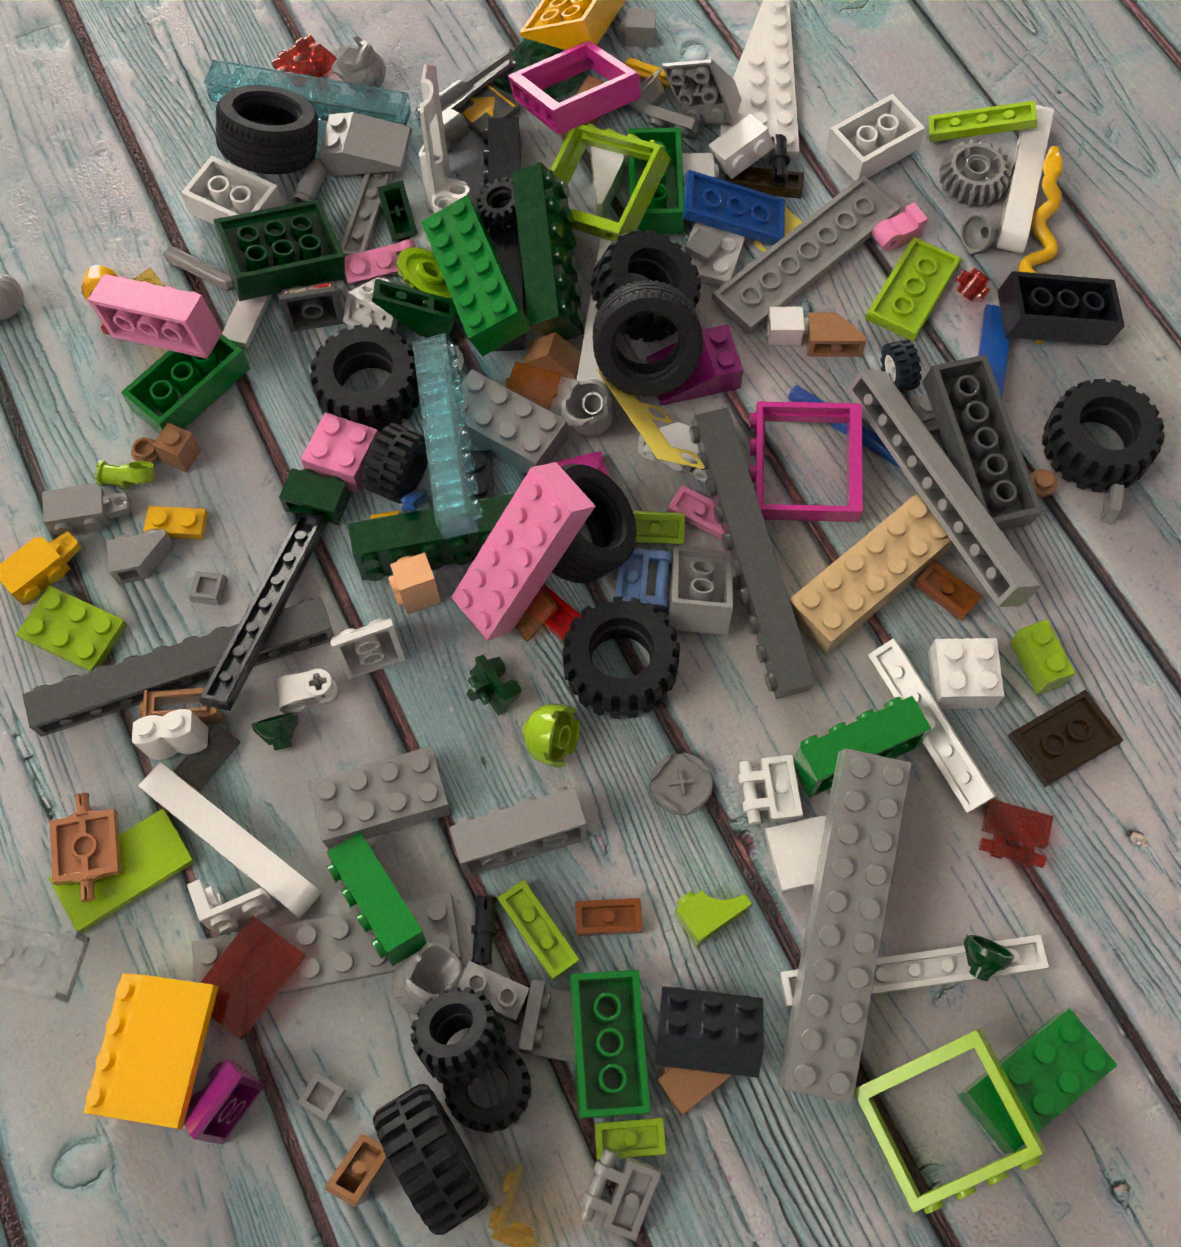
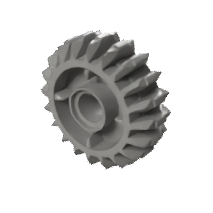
M972 139L967 144L961 141L958 146H952L949 152L944 155L939 168V183L943 184V191H949V198H958V203L966 201L968 207L972 203H976L979 207L983 202L990 205L993 200H998L1007 190L1012 177V163L1007 162L1008 155H1001V148L994 149L992 143L985 145L982 140L979 143H974Z

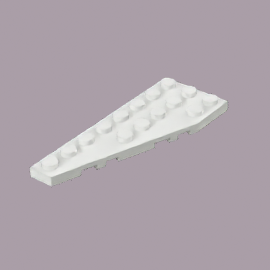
M763 0L733 77L742 100L734 123L720 124V136L751 114L768 128L770 137L773 136L775 138V143L776 134L786 136L787 155L789 154L790 159H798L799 137L789 0ZM769 151L760 159H769L771 151Z

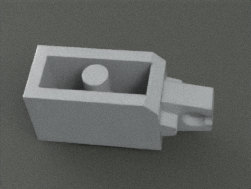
M95 483L42 492L43 523L53 535L61 536L67 531L71 534L84 530L97 531L102 527L112 526L111 519L130 514L131 512L130 498L126 493L105 494L103 489Z

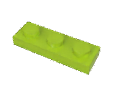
M524 879L497 897V900L552 981L580 962Z

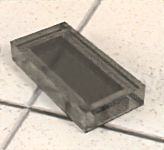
M214 723L208 730L207 748L194 754H188L174 772L201 791L241 742L217 723Z

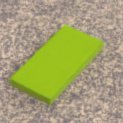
M913 237L866 313L865 319L914 342L958 269L962 258Z
M164 808L120 834L122 874L103 877L95 881V901L81 902V887L78 883L56 886L52 883V876L48 878L76 932L80 934L195 863Z

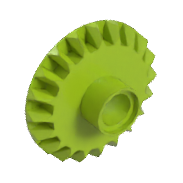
M417 247L406 248L400 252L396 267L398 268V274L403 277L404 283L409 284L412 289L452 299L433 252Z

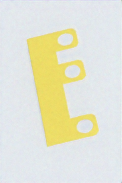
M597 370L657 459L700 469L705 468L695 453L670 446L652 420L672 423V420L662 408L642 403L635 394L630 395L628 392H623L622 389H617L616 386H613L611 382L606 380V377L602 375L600 370ZM649 408L659 410L665 415V418L656 417L649 411ZM681 453L693 456L698 463L692 464L682 458Z

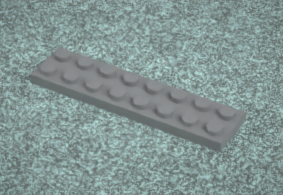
M862 175L712 293V300L748 333H751L767 320L770 307L785 306L871 237L872 231L877 224L885 219L897 216L900 213L901 206Z
M451 893L405 901V904L422 929L426 942L433 944L441 943L454 952L459 960H462ZM359 910L192 942L195 982L219 986L213 1007L394 973L401 962L392 966L387 956L382 959L379 957L371 943L372 940L376 939L371 930L365 933L356 918V915L360 913Z

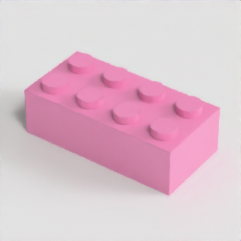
M104 274L88 298L89 303L113 338L207 359L222 334L205 299L196 292H186L170 286L163 287L146 281L139 282L122 276L116 277Z

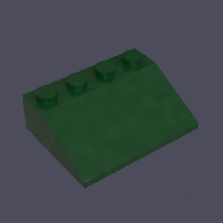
M320 199L213 219L230 278L239 301L277 294L282 289L294 286L345 279V256Z

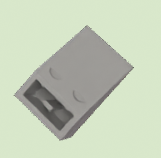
M712 59L663 63L662 68L682 115L695 118L699 125L734 123L742 99L735 80Z

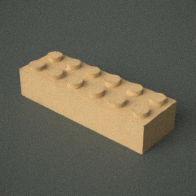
M915 494L789 599L798 628L825 655L830 653L918 578L933 561L939 560L952 548L954 543L919 495Z

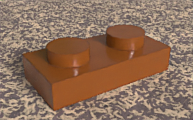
M933 561L914 584L915 587L961 621L982 598V595L936 561Z
M640 898L575 901L577 936L642 933Z

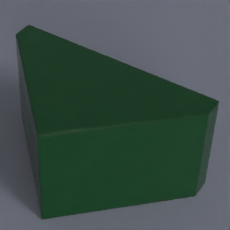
M403 180L377 187L382 213L392 241L418 234Z

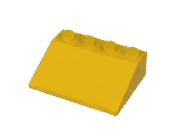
M542 0L519 33L523 38L568 50L588 40L597 45L626 0Z
M122 973L116 988V997L111 1015L106 1023V1033L101 1051L96 1059V1069L91 1087L86 1095V1105L83 1113L183 1129L219 986L149 975Z

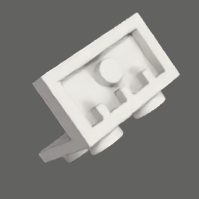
M376 277L347 293L343 322L352 327L360 324L363 327H369V324L379 325V328L382 330L384 327L394 330V333L396 332L398 320L372 302L375 279L390 282L388 279Z
M200 879L187 884L199 921L216 934L219 932L220 934L233 932L239 928L240 923L249 919L252 921L260 920L270 914L269 910L277 907L275 900L262 888L225 903L221 893L216 894L213 886L208 887Z

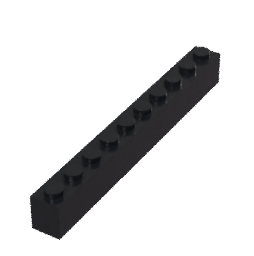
M519 117L488 118V129H483L484 145H488V149L483 150L484 166H488V170H484L485 187V184L488 182L491 185L495 184L493 179L496 178L502 182V177H507L508 181H510L512 172L521 169ZM504 200L498 203L495 208H502L511 200ZM517 221L514 223L516 227L511 228L508 225L506 231H502L501 227L496 231L493 227L489 228L485 223L524 312V277ZM525 333L494 351L525 350Z

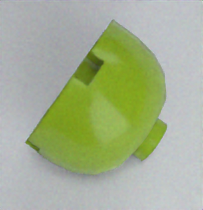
M551 703L538 707L530 715L529 719L525 721L522 729L525 746L528 753L535 760L557 768L566 765L567 762L563 760L567 752L573 755L579 739L580 721L574 720L573 713H577L575 708Z

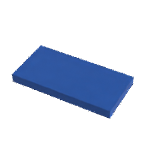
M688 170L685 174L683 218L774 245L784 237L785 199Z

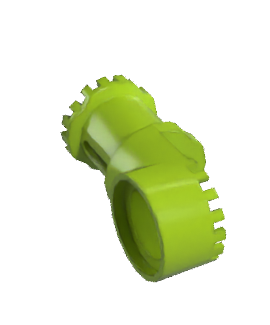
M101 460L96 465L97 468L95 470L97 473L94 472V475H97L94 479L98 486H105L106 484L116 485L125 490L130 487L131 482L132 484H139L141 482V485H143L144 482L149 484V481L152 483L155 480L154 464L147 461H134L118 466Z

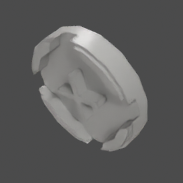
M690 753L665 756L656 764L651 774L650 789L654 800L663 810L673 815H689L698 812L707 804L712 793L713 783L709 767L700 758Z

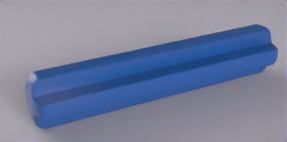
M425 488L421 491L415 489L405 495L400 500L404 504L401 507L402 511L407 512L410 509L414 512L427 503L429 500L426 497L428 491Z

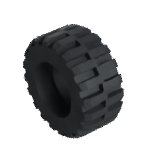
M642 230L631 231L630 234L624 233L612 241L593 270L594 273L591 276L590 284L592 287V299L597 301L595 307L598 311L604 300L609 298V295L614 293L616 289H620L621 286H626L628 283L633 284L629 273H636L649 280H656L659 283L664 282L666 285L670 284L673 288H677L696 308L701 296L699 291L701 289L700 278H697L699 272L696 264L692 265V257L688 252L684 253L681 250L682 246L679 243L671 242L669 237L664 234L659 236L656 235L655 231L646 230L644 233H642ZM642 313L631 317L621 326L618 333L621 335L626 333L633 340L638 341L640 338H643L644 342H653L655 339L659 341L666 339L678 329L664 316L657 313Z
M360 324L354 325V329L347 330L344 328L338 331L339 335L335 337L331 335L325 340L326 345H321L315 353L317 358L312 360V372L310 374L311 384L323 415L326 412L375 428L379 433L390 423L401 425L403 418L409 419L414 413L413 408H416L420 402L422 382L415 352L402 335H395L394 330L384 327L382 330L379 328V325L369 324V327H363ZM378 368L391 374L381 387L369 392H353L343 387L346 380L352 374L362 369Z
M1094 379L1093 383L1090 380L1080 382L1077 387L1069 388L1058 400L1044 426L1045 432L1042 435V444L1046 446L1044 453L1047 460H1052L1051 467L1055 472L1060 471L1063 474L1061 478L1068 483L1071 480L1077 484L1076 487L1085 490L1088 487L1092 488V492L1102 493L1104 489H1107L1108 492L1114 483L1128 488L1145 474L1158 456L1165 437L1162 431L1164 429L1163 420L1157 417L1160 412L1155 404L1151 405L1149 403L1150 398L1145 393H1138L1135 391L1137 388L1130 384L1125 386L1121 384L1122 381L1114 379L1111 382H1106V379ZM1096 422L1110 427L1120 436L1124 449L1110 450L1099 447L1085 436L1080 424Z
M623 596L613 597V602H606L604 598L596 601V607L593 609L591 606L585 607L581 610V619L574 617L570 623V631L565 633L563 640V668L570 691L573 695L578 694L579 702L585 708L592 705L594 713L602 716L604 711L610 712V718L620 719V714L628 713V718L638 717V711L642 709L644 713L654 710L656 702L661 704L667 698V693L673 689L676 675L678 674L680 643L677 642L675 628L669 626V619L664 613L656 614V607L647 603L646 606L640 604V599L631 597V601H622ZM629 638L640 643L648 651L650 662L647 668L636 676L613 678L605 675L595 667L592 661L594 650L601 643L609 639Z
M427 1084L414 1086L376 1111L373 1116V1125L377 1131L383 1151L412 1206L434 1235H445L486 1208L490 1198L484 1182L452 1121Z

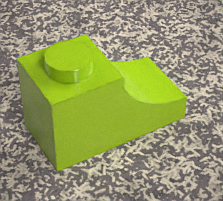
M703 890L697 894L691 891L676 902L678 907L675 909L674 915L696 947H698L749 911L752 903L745 893L736 898L721 900L707 896Z

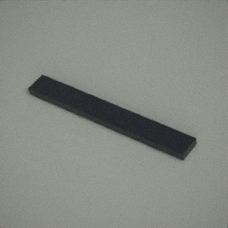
M298 513L199 697L202 706L231 711L328 524L325 516Z

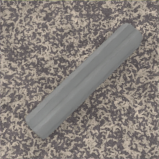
M169 246L163 253L167 262L226 291L231 290L233 284L230 274L173 246Z

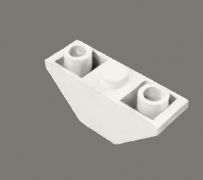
M677 422L659 428L671 447L688 450L696 455L700 453L698 445L693 444L691 441L690 426ZM640 434L638 438V453L642 454L646 459L651 461L657 460L667 464L675 471H684L694 475L696 479L702 482L708 479L706 471L700 468L657 459ZM681 453L682 458L692 464L698 463L693 456Z

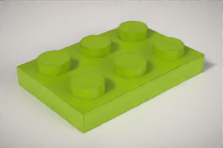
M49 585L15 635L31 645L88 672H92L94 668L102 665L128 624L119 617Z

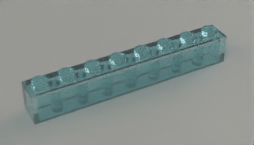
M213 60L204 81L210 101L217 103L226 92L241 86L268 85L290 90L307 99L317 112L319 120L328 121L330 114L354 112L406 126L411 114L409 95L406 92Z
M443 333L412 341L435 522L443 539H448L479 531L478 518H482V512L478 500L474 499V494H478V487L475 477L471 476L470 471L475 470L471 453L467 452V448L471 447V440L468 431L464 430V425H468L464 407L461 408L460 406L465 400L461 386H457V382L461 381L458 365H454V361L458 360L457 350L454 343L449 344L446 334Z

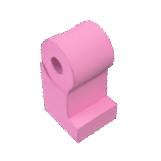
M912 203L905 207L904 212L877 224L872 231V237L885 252L910 243L913 237H922L928 219L919 207Z

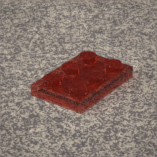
M252 915L200 982L219 986L211 1017L236 1037L243 1040L306 955Z

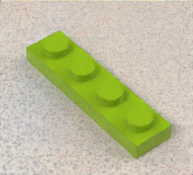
M1036 100L930 115L929 140L930 142L1036 128Z

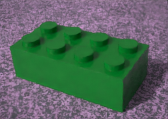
M681 128L628 129V134H633L641 140L648 142L655 140L657 144L664 146V150L671 158L637 230H642V233L646 230L655 231L656 234L683 233L684 190ZM628 156L629 200L648 163L646 160Z
M221 334L207 359L168 350L128 385L121 394L130 409L159 434L167 423L184 429L250 370V366L243 350Z
M910 696L903 700L901 697H896L884 704L885 708L874 712L873 709L867 710L857 716V721L846 725L845 722H841L828 730L829 733L820 738L817 735H813L803 740L796 752L794 767L796 775L808 797L811 798L832 788L837 755L841 750L847 748L895 759L919 748L931 730V726L914 697Z
M639 970L571 974L568 980L577 1119L645 1115L651 1113Z
M1070 1008L1055 1014L999 1061L1037 1133L1117 1066L1116 1062ZM987 1071L958 1094V1097L1003 1154L1014 1153L1025 1144Z

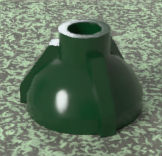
M290 712L252 723L253 731L268 745H273L274 750H281L292 746L291 739L298 725L299 718L297 712Z
M966 935L965 937L966 957L968 965L971 966L969 973L977 979L987 982L997 971L1004 970L1012 964L1015 956L1003 945L978 935Z

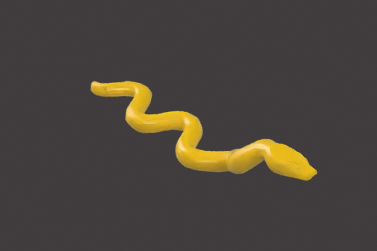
M1057 146L1050 147L1043 163L1042 171L1045 176L1042 187L1048 201L1033 213L1030 227L1035 237L1043 245L1044 250L1025 256L1018 265L1019 272L1037 273L1032 267L1047 263L1058 254V242L1046 225L1047 219L1058 211L1062 202V193L1057 185V179L1063 172V159ZM1044 340L1036 341L1037 344H1041L1044 342Z

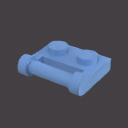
M634 549L628 561L618 567L616 596H623L622 601H631V597L640 599V604L646 606L647 603L654 605L656 612L668 611L669 600L666 598L669 566L672 564L673 555L667 551ZM648 563H655L657 565L655 596H646Z

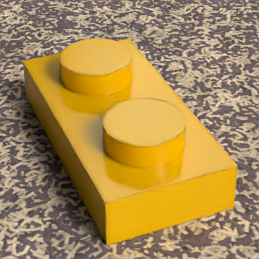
M148 506L143 532L145 533L151 529H165L170 538L204 540L208 512L203 508Z

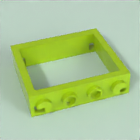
M588 123L587 126L580 125L569 130L552 165L551 170L558 178L565 181L567 185L587 145L648 161L619 222L570 208L573 215L572 229L613 241L624 233L630 234L631 231L638 229L671 158L664 150L665 147L657 144L655 140H650V142L644 141L633 134L625 136L613 129L607 128L602 130Z
M981 1028L855 1088L854 1094L913 1213L921 1209L924 1210L925 1214L932 1213L945 1206L942 1200L955 1194L957 1200L963 1199L977 1191L974 1185L987 1180L989 1185H993L1008 1178L1007 1170L1019 1165L1021 1170L1024 1171L1042 1162L1039 1156L1045 1152L1046 1148ZM974 1048L1026 1147L921 1195L872 1096Z

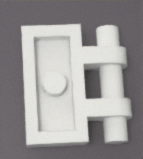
M792 755L761 758L760 771L752 770L751 761L739 763L740 774L738 775L739 786H743L745 798L742 806L743 812L747 814L749 825L760 824V811L768 810L770 822L802 819L803 811ZM764 783L766 798L757 799L755 784Z

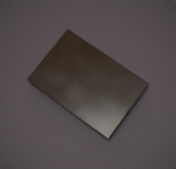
M1086 689L1008 735L1044 787L1056 782L1123 741L1122 737Z

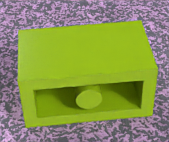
M1047 619L1019 629L1010 642L1037 696L1065 686L1076 673Z

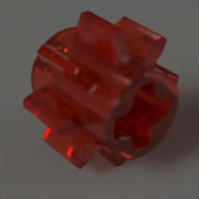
M975 267L971 272L964 269L956 278V281L960 283L956 290L971 302L976 297L983 300L991 290L986 286L990 278Z

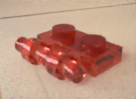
M310 34L305 38L297 39L294 42V46L287 51L282 50L277 54V58L271 62L276 71L282 67L286 68L282 71L284 79L300 92L331 70L332 65L337 60L336 56L321 44H318L313 49L310 48L315 44V40ZM300 54L302 55V57L299 58L297 61H294V60H293L294 58H296V57L299 56Z
M992 799L987 802L981 831L993 834V840L981 838L978 849L990 853L991 857L997 859L1005 857L1019 861L1021 866L1029 868L1033 865L1043 868L1046 856L1034 853V846L1045 849L1048 846L1053 816ZM1005 839L1021 842V849L1007 845Z

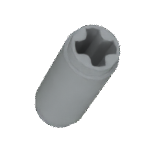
M314 158L306 167L293 193V203L315 200L328 173L326 166L320 158Z

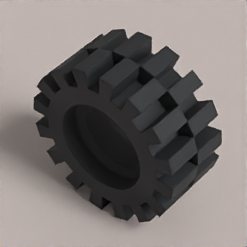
M502 177V182L496 178L493 179L495 184L486 183L487 189L481 188L479 191L481 195H477L476 198L478 201L476 205L484 222L489 228L493 227L496 231L500 227L502 231H506L508 225L514 228L516 227L514 223L517 221L512 178L508 181L507 177ZM504 200H511L506 206L495 208L498 203Z

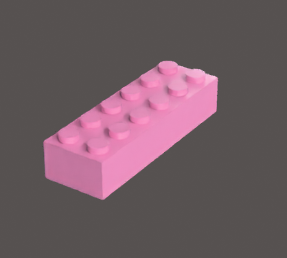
M556 462L530 468L451 596L486 640L512 632L595 508L593 502Z

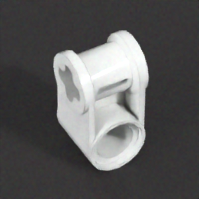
M323 669L284 675L275 680L279 708L284 713L298 712L305 708L330 703L338 694L336 682Z

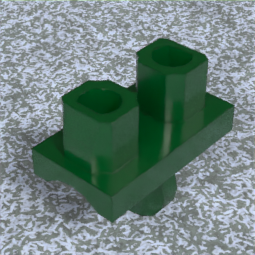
M484 654L475 658L476 665L470 670L471 677L468 679L471 688L467 691L466 695L471 701L480 699L483 705L490 703L499 716L506 713L509 704L519 698L522 689L516 680L512 679L506 683L501 681L499 677L505 674L506 667L500 657L487 660Z

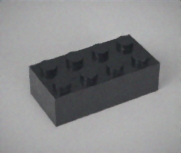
M1012 271L997 291L1005 338L1108 345L1125 327L1116 283L1112 279Z

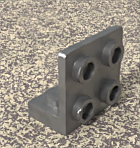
M532 979L518 1048L520 1053L574 1063L569 991L546 987L545 981Z

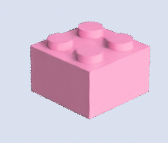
M325 412L301 458L304 469L312 470L317 475L328 478L330 476L338 477L346 482L348 490L360 493L364 485V464L371 445L379 435L378 430Z

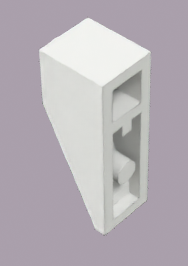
M590 146L596 216L604 218L623 179L624 166H628V156Z

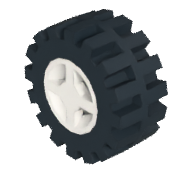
M907 339L883 345V350H881L882 357H880V362L882 363L881 370L887 373L900 392L917 389L920 386L919 380L922 379L920 374L922 368L919 365L920 357L917 356L918 351L914 348V343Z

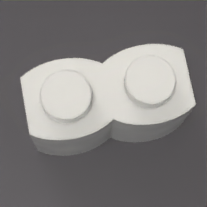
M180 709L169 712L163 717L150 715L133 722L132 743L154 760L167 759L177 753L194 754L207 748L209 728L192 711Z

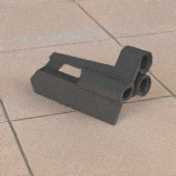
M511 49L495 58L466 80H456L439 92L447 150L469 133L467 120L456 110L466 104L469 98L499 76L504 77L517 67ZM419 106V107L416 108V111H417V114L415 115L416 118H420V106Z

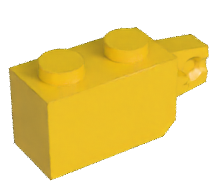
M68 531L49 543L43 537H35L0 564V582L24 606L29 601L35 600L49 585L63 578L65 573L71 569L67 562L82 546Z

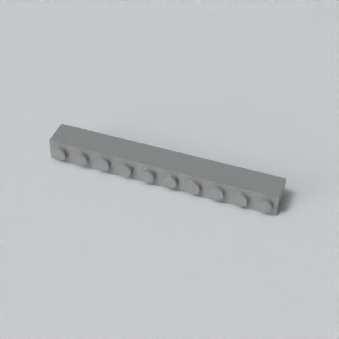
M862 369L846 389L855 403H862V414L998 607L1022 606L1041 587L1039 582L885 371Z

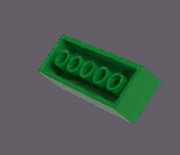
M468 195L421 221L467 337L482 357L531 330L485 222Z

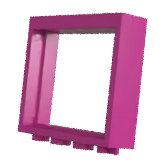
M589 40L508 75L514 100L558 135L641 98L639 87L641 79L639 74ZM591 68L609 80L560 103L542 91Z
M757 401L756 413H750V429H755V438H750V456H755V465H750L749 474L752 482H755L754 489L764 520L859 522L863 512L862 403ZM765 421L846 423L847 506L764 504Z

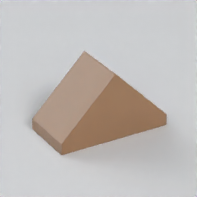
M554 332L530 341L522 365L526 368L576 379L581 352L558 333Z

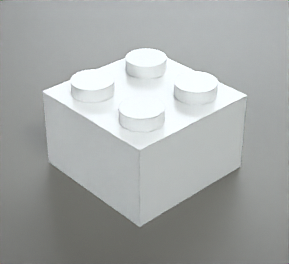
M997 638L934 640L928 651L932 696L940 709H995L1004 697Z

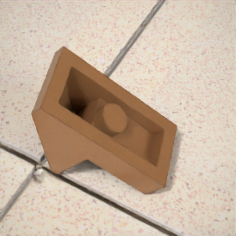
M361 1133L325 1185L324 1190L354 1207L364 1203L367 1200L373 1181L388 1160L383 1151L382 1144Z

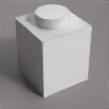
M803 307L769 308L767 318L768 346H801L803 335L808 334L809 327L808 318L803 316Z

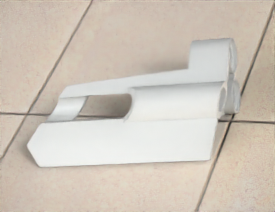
M424 64L421 78L424 102L420 103V119L424 145L419 152L426 205L435 214L466 195L471 199L470 188L466 182L448 178L450 176L436 66Z

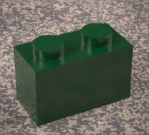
M291 468L279 499L284 510L287 512L325 516L328 523L339 525L351 495L346 482L338 477L330 476L328 478L317 475L309 469L298 470Z

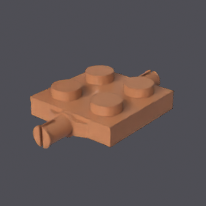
M86 792L75 794L76 813L66 818L50 821L52 883L56 886L78 883L81 887V902H89V900L92 902L96 900L94 882L103 877L122 874L118 812L115 809L99 812L91 811L89 805L90 795Z

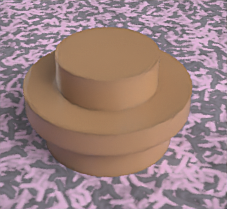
M148 437L137 439L131 449L133 459L135 461L154 463L159 458L153 447L155 440Z
M1039 469L1030 475L1037 497L1050 496L1055 492L1058 481L1052 472Z

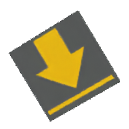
M490 82L456 111L467 120L469 124L467 127L483 139V129H488V118L513 117L520 112V105Z

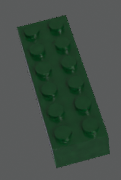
M538 162L512 172L528 321L531 328L544 336L556 332L565 340L584 335L583 324L586 320L581 308L580 298H582V289L578 283L577 276L579 264L575 258L574 247H576V240L571 228L573 215L568 203L570 190L565 181H562L552 170Z
M515 493L348 523L352 553L362 581H378L383 579L384 576L393 575L390 564L397 562L402 557H413L422 553L426 554L431 570L440 569L444 565H465L470 563L479 553Z

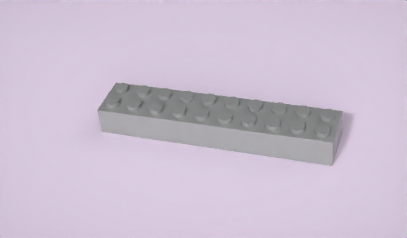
M847 748L838 752L777 1083L785 1090L853 1104L911 762Z

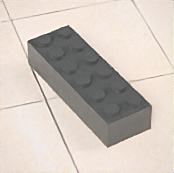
M987 355L932 366L924 378L923 384L951 463L1001 531L1031 524L1043 510Z

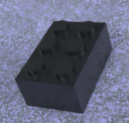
M662 986L655 1065L759 1078L764 1050L763 998Z

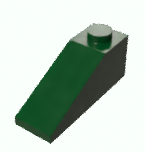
M375 279L372 295L373 303L419 336L444 343L447 342L456 313V307L452 299Z

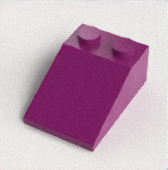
M728 324L702 330L703 349L697 368L694 369V373L690 375L688 380H685L683 385H680L677 389L674 388L673 391H669L667 394L662 393L660 396H657L660 406L741 389L744 370ZM676 343L647 356V364L663 360L672 352Z
M228 1058L223 1063L219 1062L214 1066L208 1075V1080H210L202 1092L198 1091L190 1098L184 1124L189 1136L195 1140L223 1145L266 1086L238 1063Z

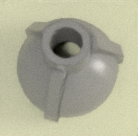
M975 213L963 219L961 241L970 254H977L986 250L998 238L999 228L987 215Z

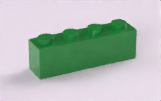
M360 832L326 851L331 862L326 867L334 882L337 883L341 880L345 886L341 893L349 907L351 908L356 905L360 911L356 918L364 932L366 933L371 930L376 939L372 940L371 943L379 957L382 959L387 956L391 965L394 966L421 950L427 943L422 929L362 833Z

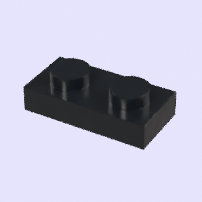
M491 450L462 452L465 501L469 502L495 497Z

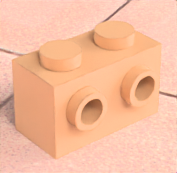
M425 553L413 557L405 556L398 559L397 562L390 564L393 575L388 577L397 605L404 604L407 614L441 603L436 582Z

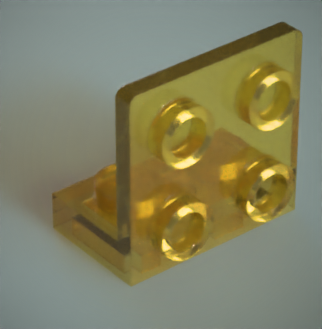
M519 1164L516 1171L509 1169L502 1187V1191L507 1193L502 1207L495 1206L488 1228L493 1229L491 1238L509 1246L537 1247L540 1239L533 1236L534 1228L517 1221H513L512 1227L508 1226L528 1171L526 1167Z

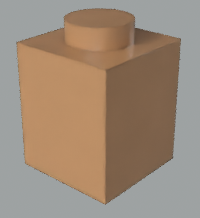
M169 423L166 424L153 444L163 463L184 472H188L201 451L192 432Z

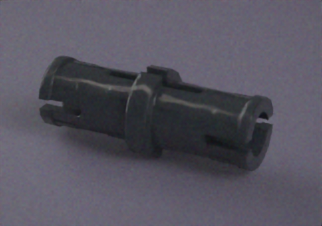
M776 134V143L775 138L771 137L774 146L769 156V165L772 167L771 181L775 186H783V177L785 184L789 180L787 168L790 163L789 154L787 155L786 136Z
M476 896L475 925L471 926V934H474L471 962L480 965V954L483 951V965H492L493 936L497 932V927L494 926L497 898L488 896L487 909L485 910V896Z

